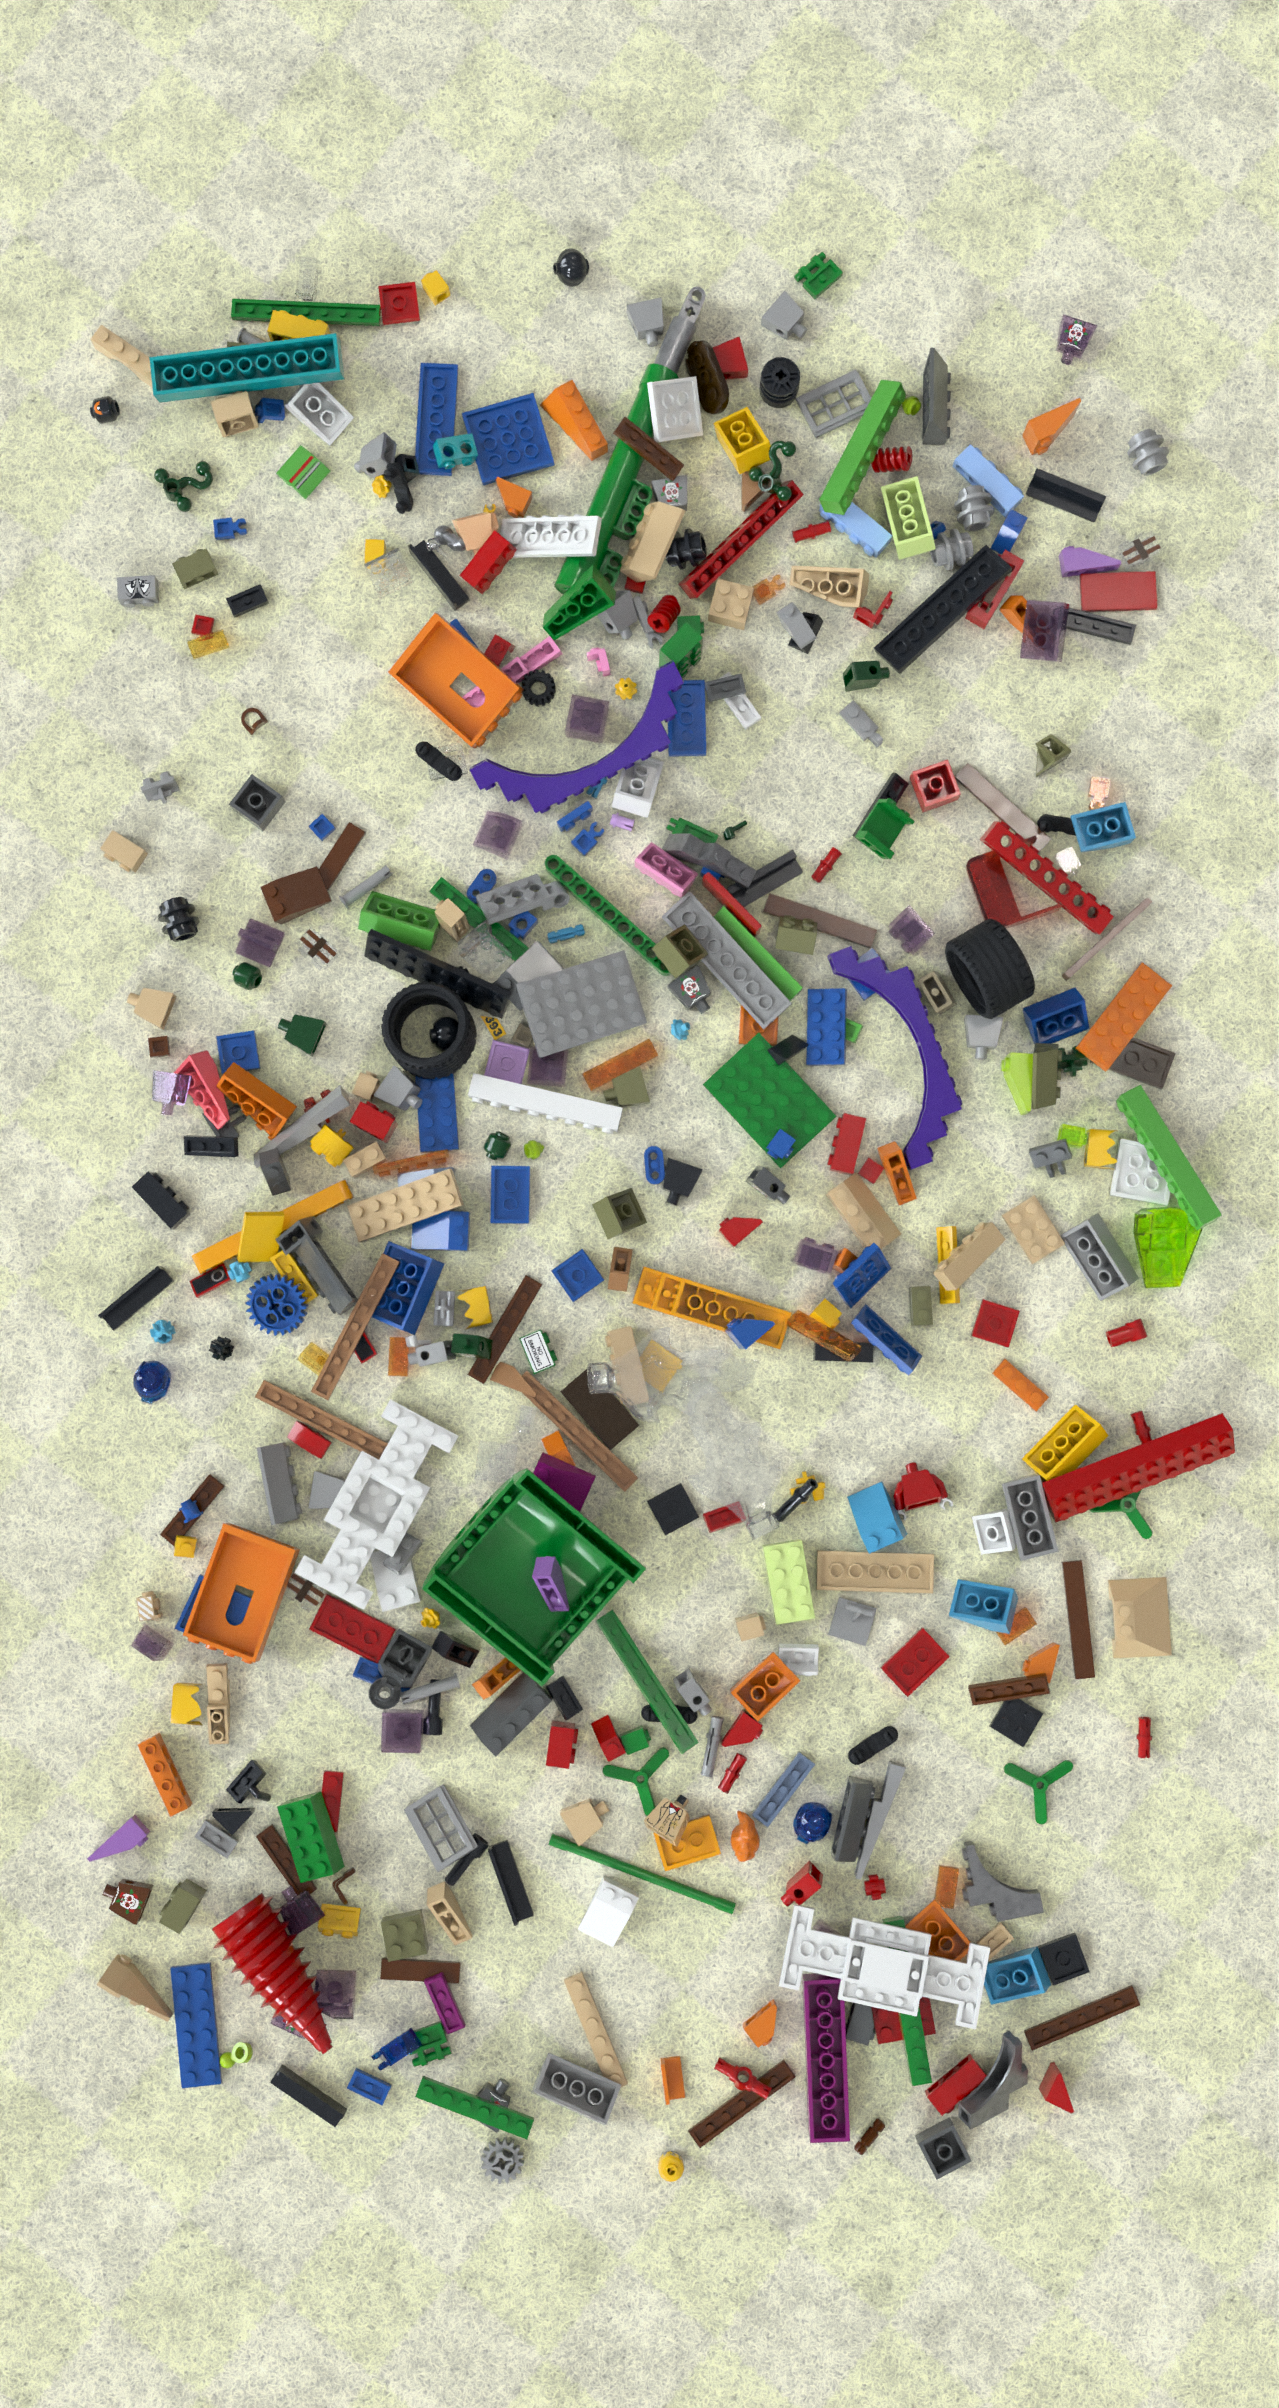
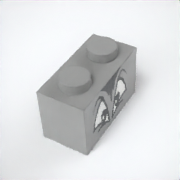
M155 575L117 577L118 601L124 607L133 608L137 604L151 607L154 606V603H159L158 580Z

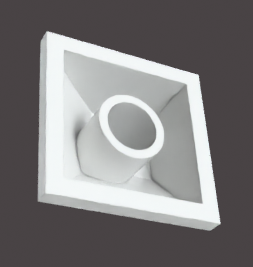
M1008 1508L972 1516L981 1555L1015 1549L1016 1541Z

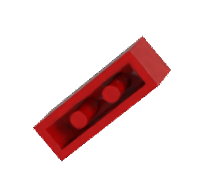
M494 530L459 576L483 595L489 589L493 580L502 572L507 562L513 558L517 549Z
M844 1113L842 1117H838L836 1128L839 1129L838 1136L834 1135L832 1147H835L834 1153L829 1154L827 1165H830V1171L853 1175L866 1118Z
M968 2054L925 2090V2094L943 2116L945 2113L949 2114L952 2112L955 2105L977 2088L987 2075L973 2056Z

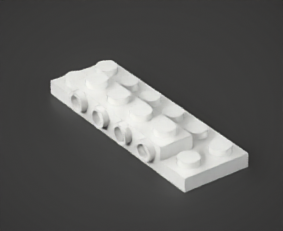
M575 514L573 517L558 515V517L543 515L542 518L526 516V518L503 519L500 535L517 549L513 558L596 556L602 518L599 516Z

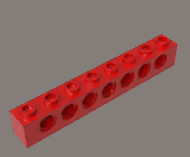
M793 480L782 483V486H788L791 489L792 495L789 500L781 501L777 497V493L771 494L705 560L678 584L690 599L698 598L804 495Z
M994 821L980 838V841L1091 932L1100 935L1114 918L1110 914L1111 910L1104 904L1100 906L1096 902L1097 898L1088 892L1086 894L1081 890L1082 886L1074 880L1071 882L1067 878L1068 874L1059 868L1057 870L1052 866L1054 863L1047 857L1042 858L1038 854V849L1032 845H1026L1024 843L1025 839L1018 833L1013 834L1009 831V825L1003 821ZM1003 836H1006L1008 838V844L1006 846H1003L1001 844V839ZM1018 848H1021L1023 851L1021 858H1017L1015 854ZM1032 860H1036L1037 862V868L1035 870H1032L1030 868V863ZM1049 871L1052 878L1049 882H1046L1044 876ZM1064 883L1066 890L1061 894L1059 886ZM1078 895L1080 903L1075 905L1073 899ZM1093 907L1094 915L1089 917L1088 910Z

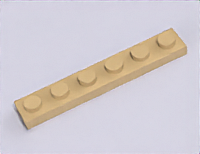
M583 1972L565 1978L564 1983L603 2077L621 2084V2087L628 2085Z

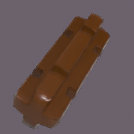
M877 2118L873 2122V2127L870 2126L860 2138L861 2141L856 2143L854 2149L858 2154L863 2155L867 2151L866 2148L870 2147L879 2136L878 2133L884 2130L885 2124L883 2121Z

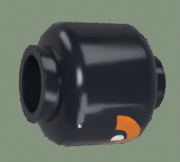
M106 396L93 400L90 413L92 418H96L100 424L116 421L118 415H120V409L116 400Z

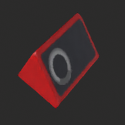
M224 1263L189 1281L196 1298H200L232 1281Z
M364 1331L354 1351L361 1364L378 1355Z

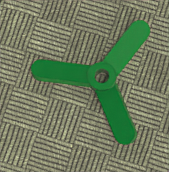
M1141 1490L1128 1494L1123 1499H1115L1105 1503L1103 1506L1090 1509L1093 1513L1122 1511L1129 1517L1142 1538L1149 1539L1153 1534L1151 1528L1136 1508V1501ZM1125 1502L1130 1503L1131 1507L1129 1509L1124 1506Z
M665 1747L660 1748L638 1771L605 1765L602 1773L605 1777L634 1783L637 1786L644 1813L648 1816L656 1807L648 1779L669 1757V1751ZM639 1775H642L644 1777V1780L642 1782H639L637 1780V1777Z
M1065 1760L1042 1776H1036L1013 1763H1007L1004 1766V1772L1007 1775L1033 1788L1035 1820L1038 1824H1045L1048 1819L1046 1790L1049 1785L1072 1771V1762ZM1041 1781L1043 1783L1042 1787L1037 1788L1036 1784Z

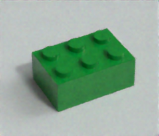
M686 622L660 648L659 667L674 660L682 678H684L688 674V668L691 665L696 666L701 660L703 637Z

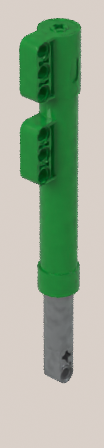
M698 286L693 287L689 291L678 316L673 317L655 362L646 367L639 384V391L627 417L652 439L654 438L647 383L679 379L677 373L695 333V321L706 296L704 290ZM692 296H696L699 301L693 300ZM690 309L692 311L690 312V315L688 317L687 311ZM619 438L586 516H599L602 518L596 556L565 558L554 584L556 590L561 594H564L593 564L604 577L610 579V585L614 588L620 574L623 557L621 554L609 549L608 544L612 535L622 540L633 538L637 532V525L643 519L644 509L652 498L651 488L636 480L644 458ZM639 492L644 493L646 499L640 498ZM631 509L637 510L639 516L633 515ZM624 526L630 527L632 533H627ZM610 560H615L618 567H613L610 564Z

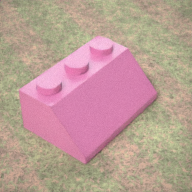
M652 842L635 859V867L680 898L689 891L698 876L697 872Z

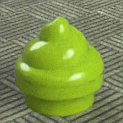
M916 396L907 397L902 402L905 414L914 416L919 412L921 402Z
M530 1140L524 1144V1153L527 1158L537 1159L543 1152L544 1146L535 1140Z

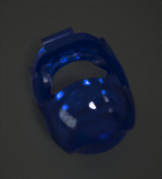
M143 1361L138 1366L133 1378V1386L138 1395L142 1397L141 1401L152 1405L154 1401H158L166 1396L171 1383L170 1371L158 1361Z
M808 1802L800 1806L793 1820L797 1840L808 1844L809 1841L822 1840L827 1835L832 1823V1813L821 1803Z

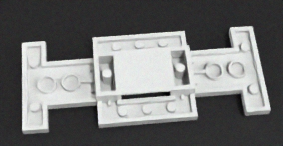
M391 1399L381 1417L397 1425V1428L379 1460L361 1451L325 1516L324 1521L341 1530L324 1561L320 1564L304 1555L295 1571L296 1574L363 1610L373 1592L357 1584V1581L375 1548L391 1557L394 1556L429 1492L430 1487L415 1480L414 1477L430 1447L434 1445L450 1453L458 1438V1435Z
M794 1904L779 1981L780 1987L799 1991L804 1970L840 1978L839 2000L917 2016L919 2001L922 1997L959 2004L955 2024L976 2029L990 1953L989 1946L969 1943L966 1962L928 1954L932 1936L929 1933L853 1917L849 1937L811 1929L814 1908ZM870 1943H874V1944H878V1945H883V1946H887V1947H892V1948H896V1949H891V1948H886V1947H882V1946H877V1945H873V1944H870Z

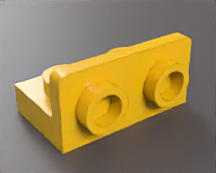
M322 1903L318 1931L322 1932L321 1934L324 1936L340 1934L341 1937L347 1939L358 1936L361 1908Z

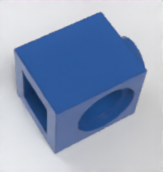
M528 911L520 913L508 924L511 929L509 932L516 938L521 937L524 940L536 926L538 919ZM520 921H525L527 927L519 929L517 924Z

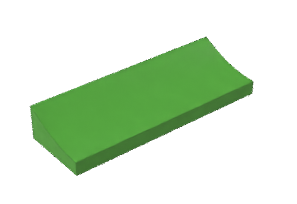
M724 906L715 914L714 918L791 1002L802 991L803 987Z

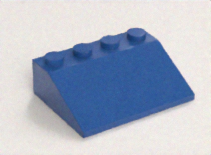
M388 1241L383 1254L399 1261L400 1264L372 1318L415 1335L444 1263Z

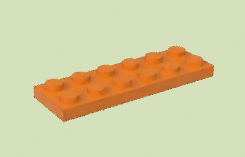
M1142 962L1076 1046V1049L1106 1072L1172 985Z

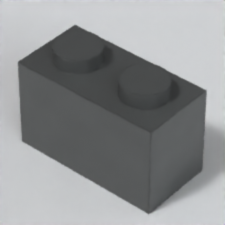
M278 1148L259 1153L260 1167L272 1196L291 1191L289 1175Z

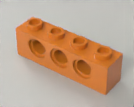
M158 1733L138 1744L139 1750L170 1817L189 1808L192 1805L191 1799L161 1734Z

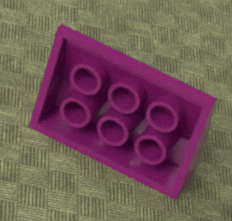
M542 1452L533 1472L579 1512L596 1478L595 1475Z

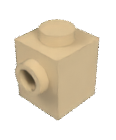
M366 1071L365 1074L360 1072L352 1094L372 1102L374 1094L380 1086V1081L376 1078L377 1075Z

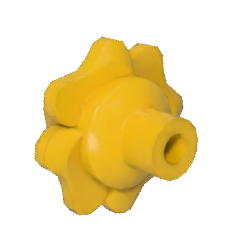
M383 475L375 477L372 483L373 491L378 494L379 498H386L392 484L390 481H386Z
M629 677L626 679L620 678L619 683L615 684V689H617L615 694L620 696L622 700H625L626 697L632 699V696L637 693V684L632 682Z
M424 1608V1611L421 1612L423 1616L421 1625L437 1629L438 1625L441 1624L439 1621L440 1614L435 1609Z

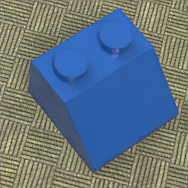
M734 1318L726 1325L728 1328L725 1332L739 1349L746 1350L771 1329L775 1323L773 1321Z

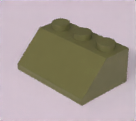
M1035 1043L1031 1109L1056 1105L1057 1098L1061 1096V1087H1057V1080H1061V1068H1058V1061H1062V1050H1058L1059 1044Z

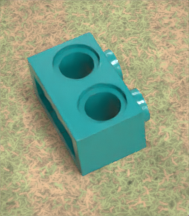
M472 433L436 439L433 445L438 468L445 467V469H451L460 464L469 466L474 463L478 456ZM461 448L466 449L469 454L463 453ZM443 451H447L451 456H446Z

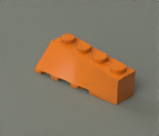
M573 380L555 388L540 406L570 436L591 461L608 453V443Z
M235 1062L226 1070L216 1085L234 1104L237 1103L241 1107L242 1112L246 1116L250 1115L257 1122L256 1126L260 1130L264 1129L269 1134L268 1138L270 1140L279 1134L297 1108L292 1102Z

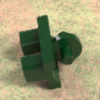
M1076 1046L1072 1047V1054L1066 1055L1065 1048L1058 1049L1062 1050V1061H1058V1068H1061L1063 1073L1069 1072L1071 1077H1076V1071L1082 1070V1066H1087L1089 1058L1078 1051Z

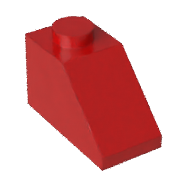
M727 1217L719 1224L721 1228L718 1231L734 1248L761 1225L763 1221L761 1219L733 1217L730 1220Z
M742 1710L721 1740V1745L728 1747L750 1743L754 1738L757 1740L763 1732V1729H761L762 1723L760 1721L757 1722L753 1716Z
M609 1715L591 1723L608 1762L626 1753Z

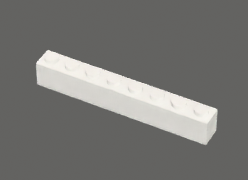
M473 1073L468 1093L469 1098H472V1102L475 1103L491 1102L490 1106L501 1108L504 1105L508 1106L510 1111L520 1112L521 1109L528 1111V1115L538 1117L539 1114L546 1115V1119L557 1121L558 1118L564 1119L566 1124L576 1125V1123L584 1124V1128L591 1130L598 1127L602 1128V1132L613 1134V1131L618 1132L623 1111L621 1107Z

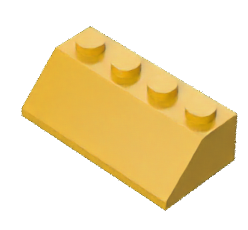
M1075 1404L1022 1460L1037 1475H1040V1478L1045 1482L1076 1470L1109 1435L1100 1423Z

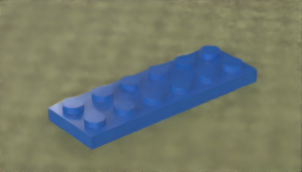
M420 364L415 448L420 475L452 476L453 468H438L433 445L436 439L455 435L458 364ZM443 451L446 456H451L447 451Z
M211 1962L172 1966L170 1970L181 2087L183 2089L221 2084L222 2076Z

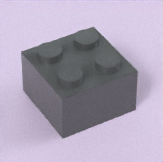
M251 774L229 805L243 818L261 831H264L286 801L282 795Z
M950 2117L915 2135L918 2145L936 2180L971 2162V2158Z

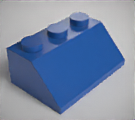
M1076 988L1022 1008L1025 1023L1034 1044H1052L1090 1029L1085 999Z

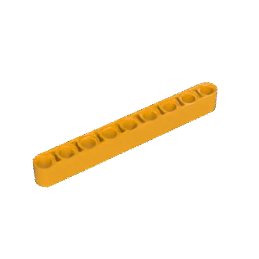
M342 1180L282 1210L285 1216L281 1234L300 1219L310 1216L317 1217L327 1212V1209L331 1207L333 1209L343 1204L345 1200L354 1198L346 1180ZM242 1231L194 1254L192 1258L199 1273H205L207 1269H213L221 1265L223 1261L237 1257Z

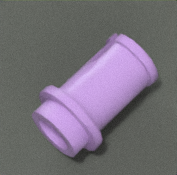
M619 813L612 815L610 825H613V828L616 826L631 832L634 819L619 816Z

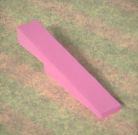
M549 636L520 658L516 657L501 669L518 684L525 679L524 676L526 674L529 675L530 671L534 673L535 670L541 669L562 655V652ZM476 686L462 698L472 707H480L485 701V694Z

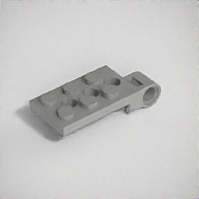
M534 874L476 895V900L490 925L542 906L544 911L553 907L562 908L568 904L570 897L561 882L554 881L544 885L538 874Z

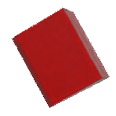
M1051 2062L1038 2089L1045 2101L1069 2113H1074L1062 2074L1055 2062Z

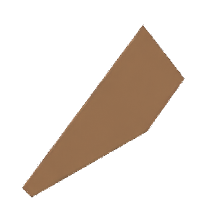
M500 1362L495 1367L490 1378L491 1381L535 1398L536 1393L515 1367Z

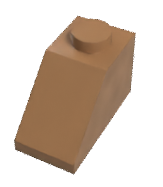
M749 470L742 474L741 510L743 512L764 493L759 488L758 482H753L749 478Z
M614 1247L608 1289L627 1292L633 1249Z

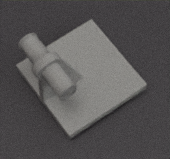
M839 1597L828 1635L866 1646L877 1608Z

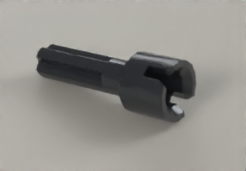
M431 1679L430 1683L439 1681L440 1679ZM441 1692L429 1696L428 1716L423 1721L424 1735H442L443 1719L439 1717Z
M476 1833L472 1835L478 1847L460 1858L445 1877L446 1883L450 1886H454L475 1858H480L489 1847L488 1842Z

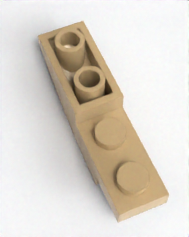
M227 1663L207 1664L209 1744H229L230 1679H228Z

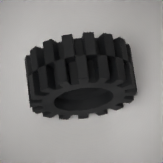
M538 669L534 673L530 671L529 675L526 674L521 686L524 689L522 694L525 700L531 705L535 704L537 707L539 705L545 706V703L549 704L556 693L553 677L549 673L546 674L544 670L539 672ZM536 682H542L546 686L545 692L541 695H536L531 690L532 685Z

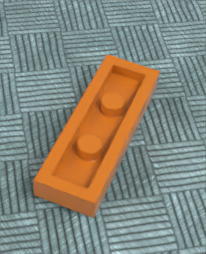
M1006 1359L992 1372L996 1378L1036 1412L1049 1398Z

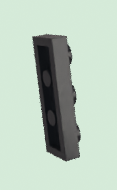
M184 1136V1155L238 1157V1137Z

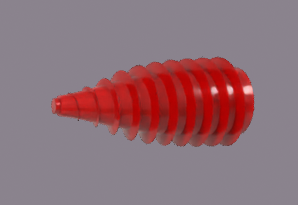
M261 1893L212 1928V1931L218 1938L214 1948L224 1947L227 1953L222 1961L232 1959L236 1965L231 1973L241 1971L245 1975L240 1985L250 1983L254 1987L250 1997L261 1995L264 1998L260 2008L270 2005L275 2009L272 2018L283 2017L287 2021L286 2027L290 2025L300 2033L299 2036L303 2035L318 2052L321 2051L324 2054L333 2046L331 2045L332 2040L326 2028L327 2024L324 2023L321 2014L323 2008H319L317 1997L321 1991L313 1992L311 1985L317 1975L307 1976L306 1969L311 1961L301 1962L299 1956L305 1947L294 1948L293 1941L298 1933L287 1935L285 1929L290 1920L280 1922L277 1916L282 1908L272 1909L270 1906L274 1895L265 1897Z

